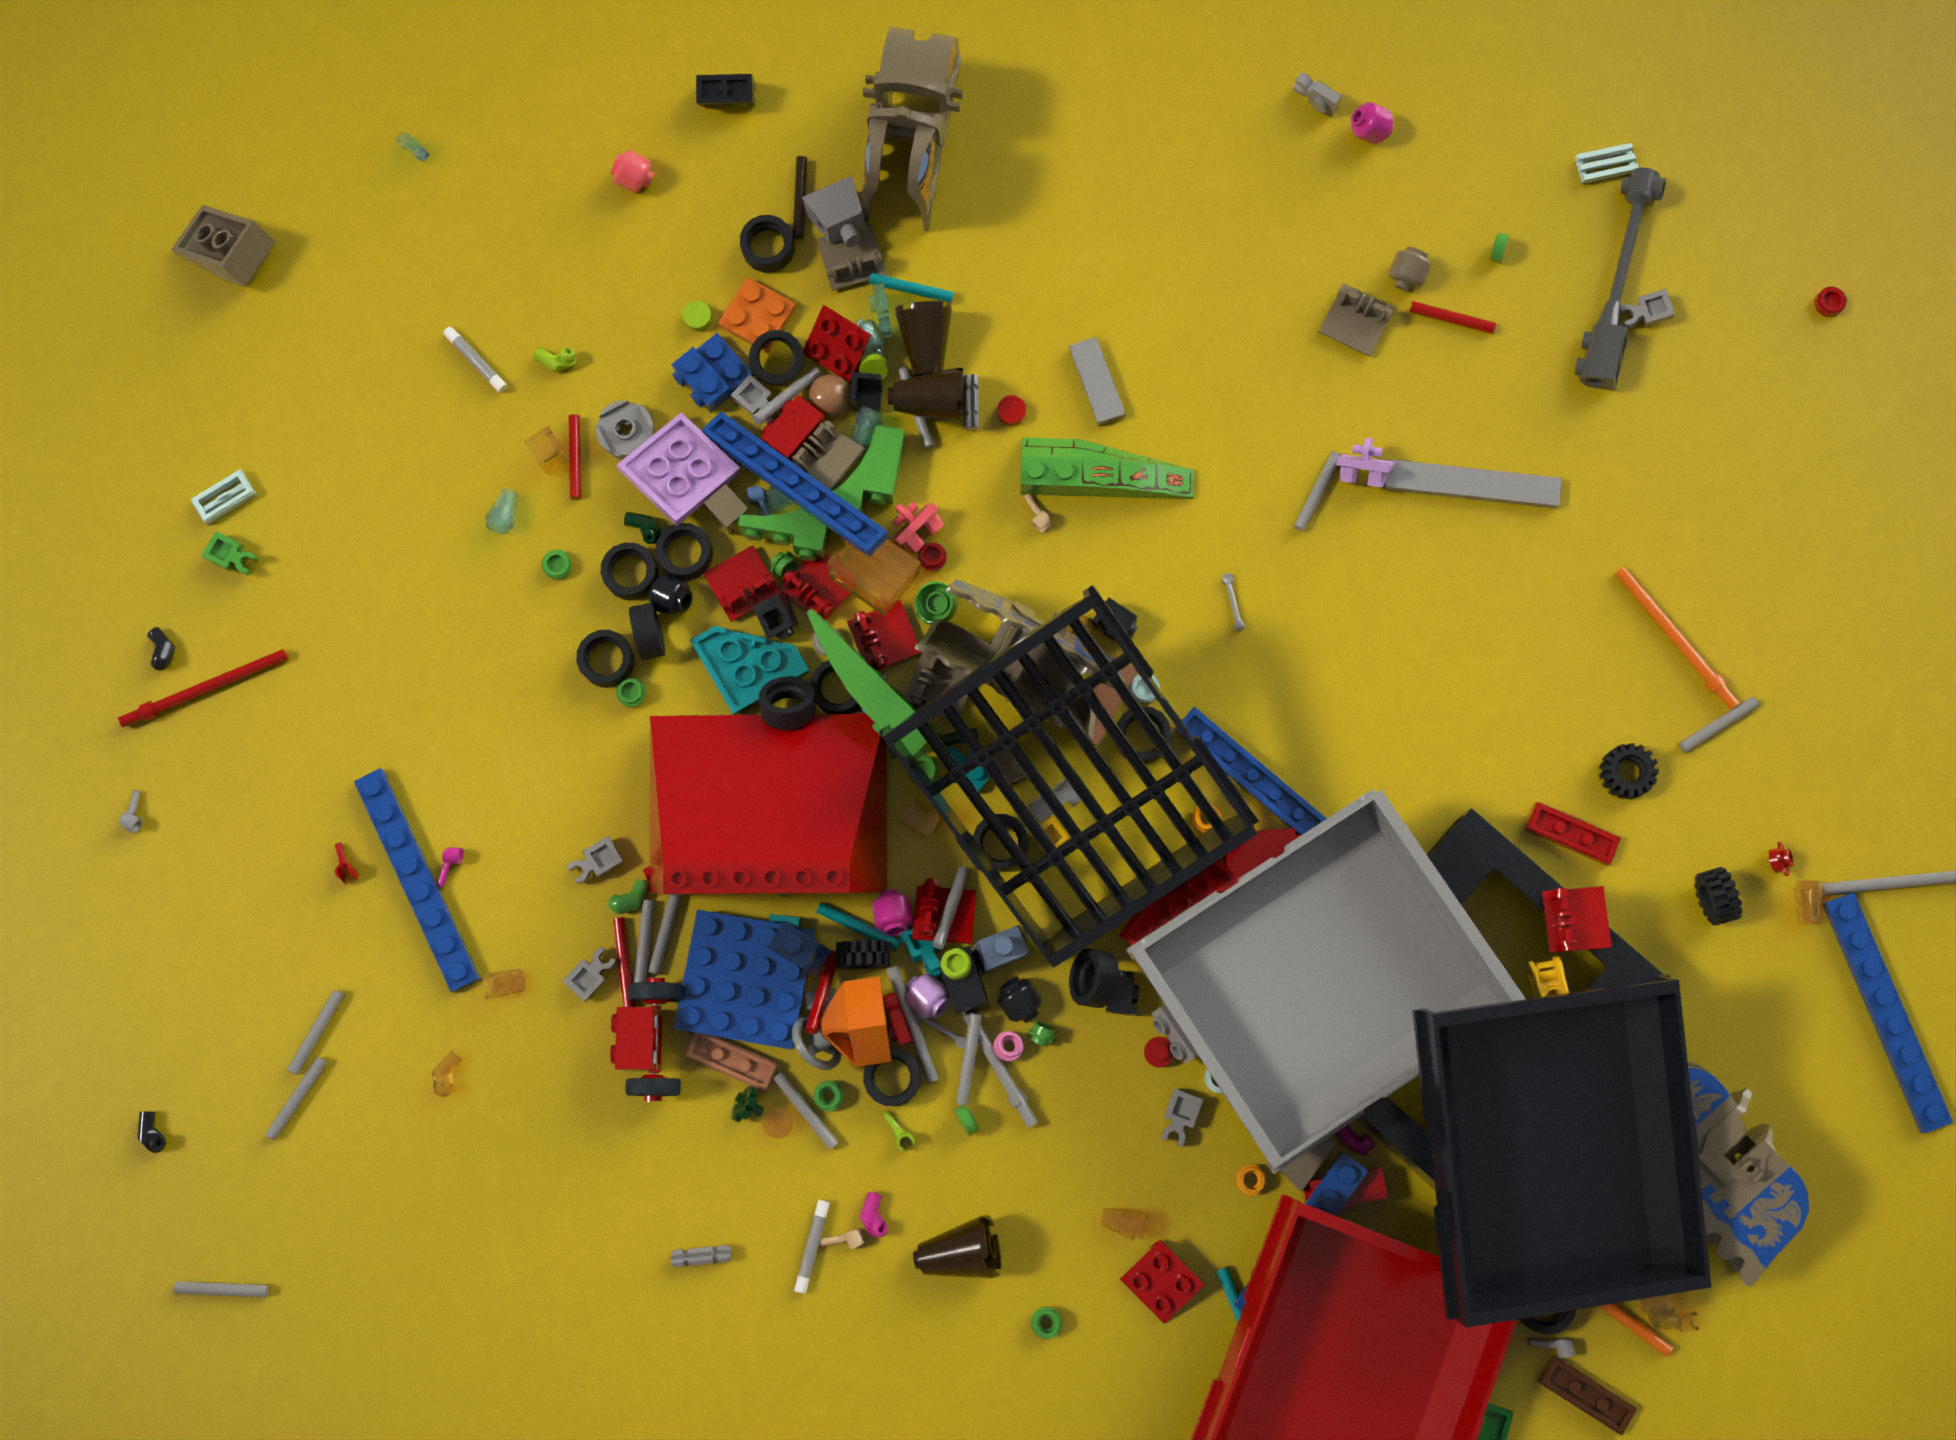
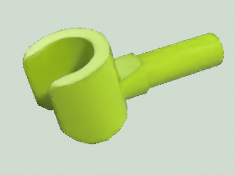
M889 1111L885 1112L883 1117L896 1135L897 1147L905 1152V1149L900 1144V1139L902 1137H909L912 1143L915 1144L913 1135L910 1132L903 1131Z

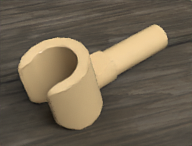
M1028 493L1024 498L1036 515L1031 520V524L1039 533H1043L1050 527L1049 516L1038 507L1032 495Z
M853 1229L839 1236L820 1239L821 1246L847 1241L850 1250L866 1242L860 1229Z

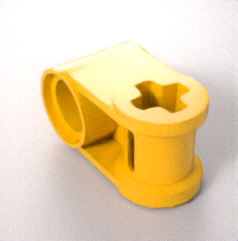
M1554 956L1550 961L1539 963L1527 962V973L1536 998L1569 993L1563 964L1559 956Z

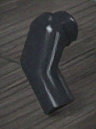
M154 627L147 633V637L155 645L150 662L155 670L162 671L172 662L175 646L159 627Z
M139 1111L138 1141L150 1152H161L166 1147V1138L154 1127L155 1112Z

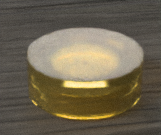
M781 1107L768 1110L762 1120L764 1131L773 1138L787 1136L791 1132L794 1123L791 1113Z

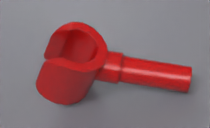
M339 842L334 845L339 860V865L335 869V875L347 885L346 877L350 874L357 880L359 873L348 863L342 843Z

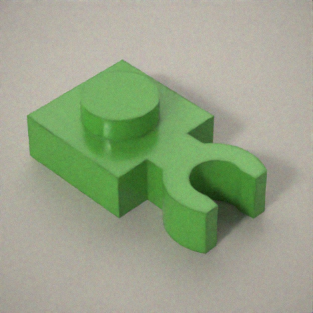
M215 531L201 555L206 560L231 571L235 564L237 570L245 575H251L252 573L244 567L245 561L249 559L255 562L259 561V558L249 551L241 552L244 548L241 543Z

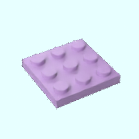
M682 412L617 464L618 471L676 526L700 508L721 487L730 483L741 473L740 467Z

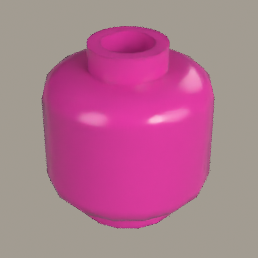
M1373 102L1362 104L1354 111L1351 118L1353 134L1357 138L1373 144H1378L1387 139L1394 128L1392 113L1387 108Z
M894 889L885 890L872 903L875 926L879 931L884 932L886 936L901 935L902 932L908 931V927L912 925L913 913L910 899L907 895L898 893Z

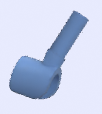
M759 486L747 488L749 503L759 502L763 516L771 515L767 508L763 489Z

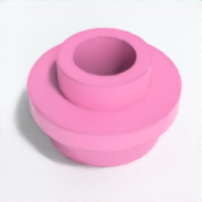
M1004 1031L994 1040L993 1049L999 1059L1011 1062L1021 1056L1024 1044L1017 1033ZM1003 1043H1010L1013 1051H1006L1003 1048Z

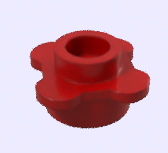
M1780 841L1777 842L1778 848L1769 850L1770 864L1775 873L1783 872L1785 876H1789V868L1794 866V858L1789 848L1784 849V845Z

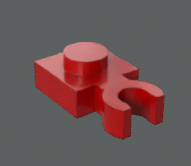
M895 992L883 996L892 1023L887 1024L892 1041L899 1040L901 1046L911 1043L912 1039Z

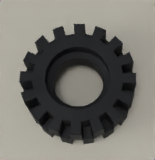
M1635 743L1622 744L1609 751L1602 760L1604 761L1599 766V769H1602L1599 778L1604 779L1602 786L1604 788L1608 787L1610 789L1608 793L1611 795L1617 794V798L1620 799L1625 797L1633 799L1652 789L1651 786L1656 784L1657 778L1655 776L1659 774V769H1655L1654 766L1658 764L1657 760H1652L1650 757L1653 753L1650 750L1645 752L1643 750L1644 746L1639 745L1636 747ZM1622 761H1632L1638 766L1639 777L1635 782H1626L1619 776L1618 766Z
M1718 867L1696 874L1694 879L1696 882L1694 887L1697 890L1695 892L1696 897L1699 898L1700 902L1698 903L1700 907H1703V914L1707 916L1709 923L1712 922V925L1717 926L1741 918L1742 908L1740 905H1742V901L1738 898L1740 893L1739 890H1736V883L1734 880H1731V874L1727 873V869Z
M865 939L836 943V968L878 969L890 967L889 941Z

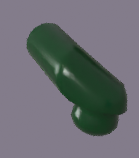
M626 512L624 525L639 528L643 536L642 539L647 544L656 543L661 535V530L655 519L649 515Z

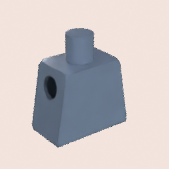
M1020 925L983 938L972 946L982 975L1036 955L1027 932Z

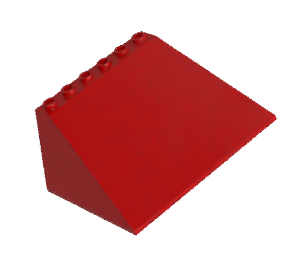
M815 714L813 719L805 726L792 730H780L767 725L761 718V715L650 716L649 893L883 892L887 890L886 742L872 728L875 722L867 714Z

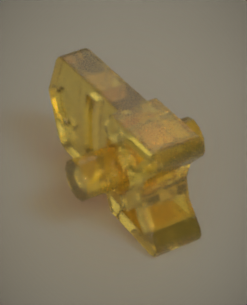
M520 969L483 974L480 980L488 987L485 999L488 1000L524 991L527 978Z

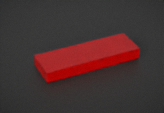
M1540 802L1535 803L1524 829L1606 866L1611 864L1621 840L1616 835Z

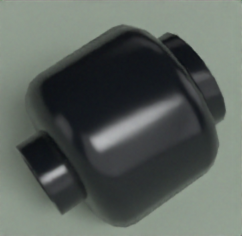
M668 575L658 577L647 590L649 603L654 604L655 610L672 617L686 612L691 606L693 599L687 582Z
M1016 976L1005 982L998 989L1000 994L998 995L997 1002L1010 1021L1018 1022L1023 1020L1024 1023H1028L1039 1015L1037 1009L1042 1003V998L1029 979H1019Z

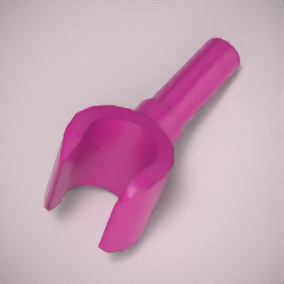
M451 847L443 851L442 860L444 863L436 884L437 886L444 887L452 864H461L463 860L462 848Z

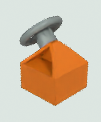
M880 976L843 981L829 1003L820 1021L817 1033L810 1034L806 1032L810 1045L808 1049L802 1041L801 1029L804 1028L805 1030L809 1017H802L793 1025L792 1039L795 1048L807 1063L817 1069L831 1070L840 1063L842 1054L855 1067L892 1062ZM824 1051L833 1056L831 1060L823 1061L816 1058L815 1055L817 1052Z

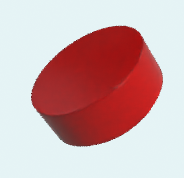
M1833 286L1821 290L1814 301L1818 313L1825 317L1838 315L1847 303L1844 292Z
M1014 395L1004 397L999 402L997 408L1000 421L1008 426L1020 424L1026 416L1024 401Z

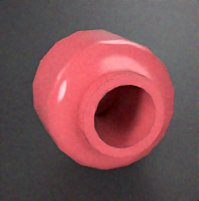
M627 150L623 154L618 153L610 174L614 175L613 180L615 184L633 193H637L641 190L642 186L649 187L654 172L650 171L651 162L649 159L631 150Z

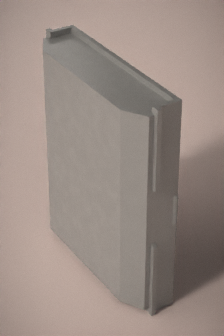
M1373 789L1284 846V853L1277 858H1269L1240 877L1238 883L1221 894L1215 891L1126 949L1131 959L1137 961L1268 1162L1266 1164L1273 1174L1363 1115L1366 1107L1381 1097L1387 1098L1419 1076L1412 1010L1425 1008L1433 1012L1526 999L1382 790L1376 793Z

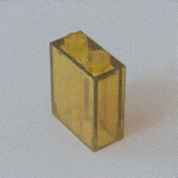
M888 539L870 557L846 541L844 549L841 552L837 550L828 562L830 566L828 578L883 616H886L919 575L921 562Z

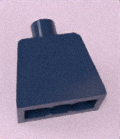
M785 921L781 923L767 948L815 977L832 952Z

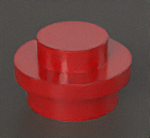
M927 543L918 552L919 564L927 571L940 570L946 563V550L938 543Z
M1163 1037L1150 1039L1144 1048L1146 1061L1154 1067L1167 1066L1174 1057L1170 1050L1172 1043Z

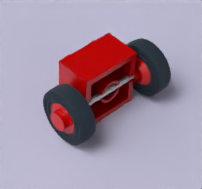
M647 978V982L631 983L628 987L629 1000L643 1001L645 1004L650 1005V1007H617L616 1014H613L611 1018L612 1033H616V1044L611 1045L610 1050L611 1064H615L616 1070L648 1071L650 1075H643L641 1078L626 1079L625 1092L628 1096H644V1101H662V1096H678L681 1092L680 1079L657 1075V1073L662 1071L663 1010H660L661 1006L659 1005L682 1000L683 984L665 982V978Z

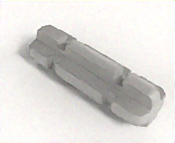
M967 374L963 377V389H965L963 390V412L965 415L963 416V425L965 430H977L979 428V416H977L979 414V390H977L979 389V377L975 374Z
M720 1245L717 1248L713 1246L691 1248L688 1251L682 1249L671 1252V1264L674 1268L685 1267L686 1264L694 1266L713 1264L715 1261H718V1263L729 1262L732 1258L730 1245Z

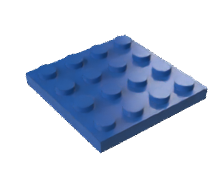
M697 910L683 979V999L678 1004L674 1029L794 1050L792 1028L794 1023L800 1019L808 972L767 948L781 924ZM793 926L809 937L815 938L816 930Z

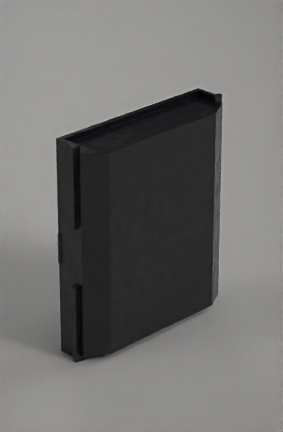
M1665 974L1655 976L1656 982L1607 987L1433 1012L1425 1008L1412 1010L1424 1121L1429 1125L1437 1198L1434 1215L1446 1319H1455L1468 1328L1712 1287L1698 1163L1697 1126L1695 1112L1692 1107L1678 979L1671 978L1670 975Z

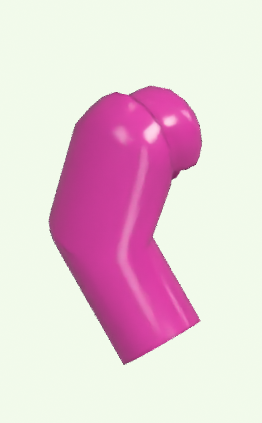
M1349 1125L1336 1132L1342 1143L1359 1155L1368 1154V1151L1375 1146V1143L1368 1134H1363L1358 1138Z
M868 1191L860 1214V1220L869 1235L881 1238L888 1231L886 1222H884L878 1212L882 1195Z

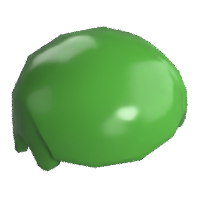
M933 581L926 583L919 588L914 598L915 613L926 624L931 625L934 619L949 621L957 611V597L946 591L948 585L944 582Z

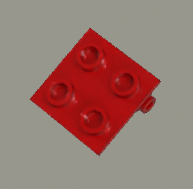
M823 305L805 344L803 353L849 383L852 379V373L855 371L859 372L860 359L872 334L826 305Z
M754 545L703 573L730 622L754 610L753 606L777 594H781Z
M825 553L824 559L816 558L815 561L803 560L793 572L788 570L783 576L785 581L778 589L783 593H787L788 597L804 612L807 613L811 608L827 620L860 583Z
M901 600L869 613L860 611L854 614V619L847 621L859 653L866 659V663L869 666L871 665L878 671L922 653L914 648L918 640Z
M928 878L922 886H917L912 940L934 941L951 888H940L937 879ZM963 889L946 942L972 944L976 890Z
M1604 886L1575 889L1557 888L1551 891H1542L1549 953L1612 948Z
M1160 1239L1149 1248L1150 1250L1120 1280L1165 1324L1205 1286V1283Z

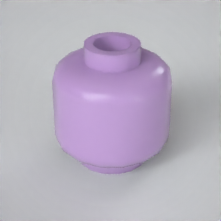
M924 974L920 977L914 976L906 986L908 991L906 1002L922 1018H938L950 1005L951 1001L947 986L931 974Z

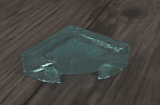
M402 132L396 138V142L403 149H408L417 160L424 161L430 155L410 134Z

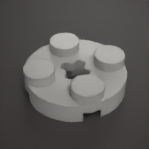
M617 401L605 407L599 415L600 419L598 425H596V436L602 448L620 460L626 458L654 435V424L648 411L643 406L629 403V401ZM624 423L627 427L633 426L630 434L626 436L618 434L621 431L620 425Z

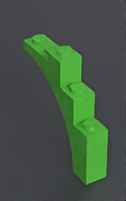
M876 425L870 447L860 465L833 492L860 512H863L865 500H869L870 503L884 506L886 503L893 504L906 443L905 430ZM802 508L788 513L766 516L740 514L738 522L741 535H744L749 540L771 539L774 543L784 546L793 543L795 555H799V558L806 561H815L816 558L824 559L830 528Z

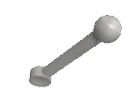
M1226 573L1222 577V583L1227 587L1235 618L1234 629L1242 631L1245 628V623L1240 619L1232 587L1234 577L1232 574Z
M915 1012L918 1021H924L956 1041L957 1047L965 1048L966 1036H957L932 1019L922 1018Z

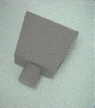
M851 176L802 197L808 218L829 243H835L843 239L847 247H853L861 241V236L858 232L864 230L866 225Z

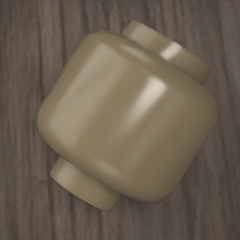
M1409 246L1406 250L1398 251L1389 270V276L1395 280L1394 286L1410 292L1411 287H1422L1431 268V262L1427 259L1428 254Z

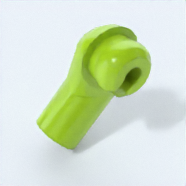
M539 347L535 351L533 359L556 372L571 368L576 362V353L572 348L566 347L559 354L553 355Z

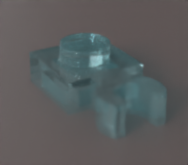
M884 283L873 285L874 295L869 296L871 313L877 312L881 339L893 337Z

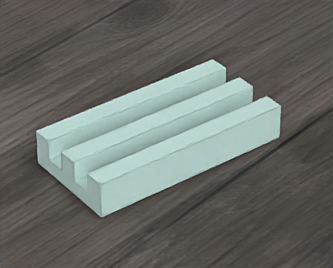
M1632 143L1577 154L1575 162L1581 183L1585 184L1631 174L1632 170L1639 168L1638 163L1635 164L1636 156L1635 153H1632ZM1625 162L1628 164L1627 166L1586 174V171L1610 167L1611 165Z
M239 469L195 496L191 501L204 523L210 525L257 496V493L251 487L252 485L247 480L244 472ZM238 481H241V484L237 485L228 492L222 493L221 495L217 496L215 500L211 501L210 503L202 507L201 504L208 501L209 499L216 496L225 489L229 488Z

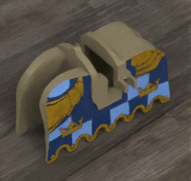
M890 27L884 45L880 71L876 72L875 76L866 75L865 77L866 84H873L874 88H863V97L876 99L875 104H870L867 117L868 135L862 185L864 220L868 222L870 220L872 195L875 194L879 187L882 151L886 138L913 142L909 163L907 193L918 204L924 223V231H929L931 209L935 201L936 183L940 175L941 157L945 149L946 132L950 124L951 111L960 112V103H953L952 101H954V98H963V90L956 89V80L961 67L958 37L935 33L926 41H917L914 39V30ZM893 92L939 98V114L910 110L904 106L892 107Z

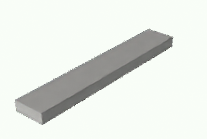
M1392 459L1387 460L1394 462L1393 471L1388 473L1384 490L1558 508L1560 506L1562 478Z

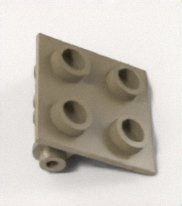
M871 224L866 225L864 230L858 232L861 236V241L853 247H847L843 239L835 243H829L825 237L817 239L832 291L869 281L871 273L886 276L882 256L879 252Z
M1343 283L1319 333L1370 357L1395 308Z
M826 420L824 424L820 423L813 433L815 438L812 436L808 437L811 443L807 444L804 442L802 444L803 447L791 458L793 460L792 463L832 490L864 452L865 448L834 429L835 426Z
M922 653L905 697L915 707L921 708L968 674L959 669L955 670L946 666L934 655ZM968 695L952 704L959 715H961ZM943 712L937 714L938 716L946 718Z

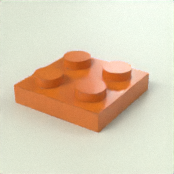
M747 277L721 317L718 325L723 330L752 345L757 337L767 331H782L797 308L796 303ZM775 341L765 344L761 351L768 354Z

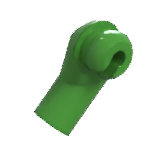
M637 879L630 893L619 896L615 894L610 897L608 901L609 908L618 914L637 910L641 906L650 885Z

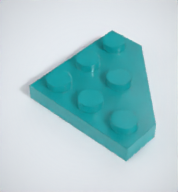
M714 626L690 640L733 715H738L759 702L760 690L770 680L786 676L801 678L810 673L796 646L792 644L779 643L767 640L764 637L734 632L719 626Z

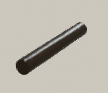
M805 156L796 157L793 215L794 239L804 238L805 207L802 197L806 196L807 157Z

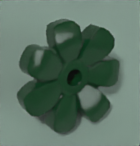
M748 1086L743 1094L740 1092L737 1094L734 1101L738 1104L733 1106L732 1120L739 1123L742 1118L747 1120L751 1114L757 1118L762 1115L764 1107L757 1104L756 1095L759 1090L756 1087Z

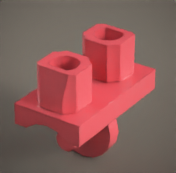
M914 502L907 508L898 504L895 510L899 515L892 522L897 528L904 522L907 523L890 540L896 546L902 545L910 553H916L924 545V541L915 532L923 526L930 535H934L944 525L936 513L938 508L933 503L930 505L926 504L914 517L912 514L918 509Z

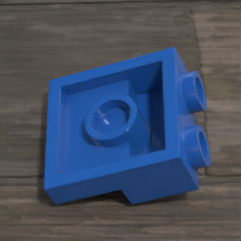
M718 333L713 335L699 348L695 349L692 347L671 364L675 371L672 376L682 388L687 385L693 392L690 394L693 401L699 408L705 406L710 413L730 398L731 394L749 375L754 377L750 369Z

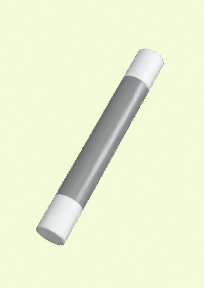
M451 326L447 327L443 332L444 336L499 393L505 391L508 385Z
M818 1199L794 1288L796 1292L806 1294L830 1205L828 1201Z

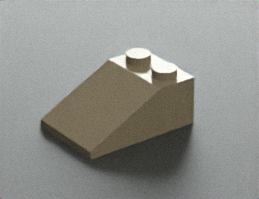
M202 205L172 248V251L228 282L245 287L254 277V273L259 265L269 255L275 241L254 221Z

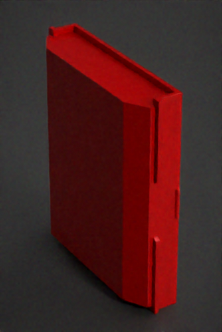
M1281 1194L1243 1296L1246 1302L1219 1375L1217 1379L1212 1380L1190 1440H1477L1484 1422L1485 1410L1518 1319L1468 1328L1455 1319H1446L1439 1256Z

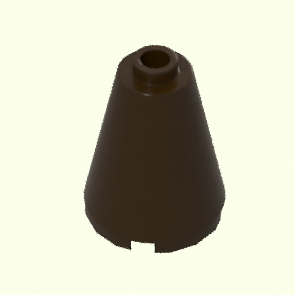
M943 301L912 302L911 308L903 310V304L895 307V315L915 377L943 371L952 307L949 302L944 307Z
M957 367L894 381L893 387H888V405H893L894 411L963 426V368Z
M989 1215L980 1216L919 1243L917 1250L913 1252L916 1269H921L924 1275L991 1279L999 1277L1000 1274L995 1271L996 1269H1001L1002 1264L998 1235H992L989 1226H994L993 1220Z

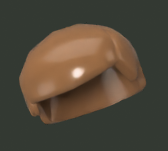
M828 374L818 377L814 380L809 390L810 404L820 411L828 421L844 418L851 410V388L849 383L841 376Z

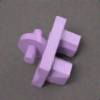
M1366 438L1364 445L1354 444L1352 453L1362 454V457L1342 454V456L1337 457L1336 465L1341 466L1340 480L1342 482L1357 483L1359 470L1364 469L1369 470L1367 485L1384 487L1388 473L1393 471L1394 462L1371 458V456L1381 457L1383 448L1373 447V438Z

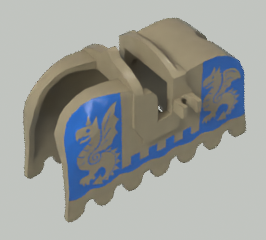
M956 579L952 584L948 585L947 592L959 598L969 600L978 609L987 613H993L1002 621L991 643L954 623L942 619H934L923 639L914 648L924 654L934 655L946 666L955 670L959 669L969 675L991 660L995 654L997 656L1045 622L1034 617L1035 612L1016 600L1014 602L995 593ZM1055 611L1052 617L1057 615L1059 612ZM1069 625L1054 634V637L1081 675L1084 673L1092 675L1100 670L1079 638L1067 632ZM1010 626H1012L1011 629H1010V631H1009V633H1008V635L1006 636V638H1005L1003 644L1001 645V643H1002V641H1003L1005 635L1007 634V632H1008ZM1044 643L1028 652L1059 697L1075 687ZM1106 655L1110 662L1113 661L1112 658ZM1018 660L1003 669L1033 713L1038 712L1049 704ZM1118 671V674L1121 676V678H1122L1123 681L1125 682L1123 676L1121 675V672ZM993 677L983 683L993 687L998 694L1009 701ZM1108 680L1102 682L1104 685L1113 688ZM1080 697L1068 705L1067 708L1093 742L1095 714L1085 700ZM1053 715L1049 718V721L1056 726L1066 728L1058 715Z
M1688 1062L1692 1107L1696 1117L1699 1145L1698 1163L1706 1238L1710 1244L1716 1246L1718 1256L1723 1260H1728L1732 1268L1739 1272V1277L1745 1285L1752 1287L1772 1260L1803 1228L1809 1213L1808 1191L1802 1178L1774 1152L1776 1150L1772 1145L1774 1132L1768 1124L1755 1126L1745 1133V1125L1740 1117L1746 1112L1749 1100L1754 1094L1747 1087L1741 1091L1729 1094L1720 1081L1706 1068L1696 1063ZM1736 1154H1741L1738 1159H1735Z

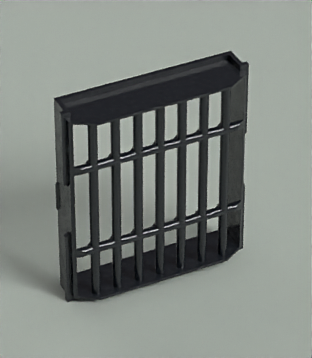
M1094 585L1082 591L1083 599L1065 608L926 703L899 725L892 729L888 724L879 730V734L954 833L956 836L955 840L977 870L983 872L1053 968L1256 836L1257 832L1254 825L1259 822L1200 737H1193L1153 681L1151 678L1154 673L1153 669ZM1091 609L1096 612L1124 652L1111 662L1079 618ZM1068 625L1100 668V670L1086 679L1083 678L1054 637V634ZM1041 643L1046 645L1075 686L1060 697L1028 654V652ZM1016 660L1020 662L1049 703L1035 714L1003 671V669ZM1132 663L1196 754L1195 757L1184 764L1181 763L1118 674V671ZM991 677H993L1024 720L1010 731L977 688ZM1105 680L1110 682L1171 768L1172 772L1157 781L1093 692L1092 689ZM965 695L969 696L999 737L984 748L952 705ZM1080 697L1088 704L1147 787L1133 798L1067 708L1068 705ZM940 712H943L973 753V756L959 765L927 722ZM1053 715L1059 716L1122 804L1109 814L1104 812L1042 726V723ZM915 729H918L949 771L933 783L901 741L902 738ZM1028 732H1032L1097 822L1083 831L1080 830L1016 740ZM1003 749L1009 751L1071 836L1070 840L1056 848L991 759V757ZM982 766L1047 854L1034 864L1030 863L966 776L976 767ZM1204 766L1238 815L1222 821L1190 774ZM1177 782L1183 785L1212 826L1198 837L1165 793V790ZM957 783L1022 872L1007 882L1003 879L940 792L951 784ZM1152 799L1158 802L1187 843L1174 853L1170 852L1139 809ZM1126 816L1132 818L1161 859L1160 862L1146 870L1114 825ZM1102 832L1108 836L1137 876L1123 886L1119 884L1089 842ZM1076 849L1081 850L1111 891L1110 895L1096 903L1064 859V857ZM1051 866H1055L1087 909L1071 919L1039 875ZM1027 882L1032 884L1063 926L1049 940L1013 892Z

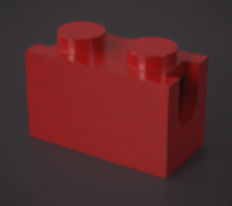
M799 395L793 401L788 400L780 411L781 415L775 422L770 421L764 427L761 437L767 445L791 462L793 461L791 457L795 456L803 447L802 444L804 442L807 444L811 443L808 437L812 436L815 438L813 433L819 427V424H824L826 421L825 416Z

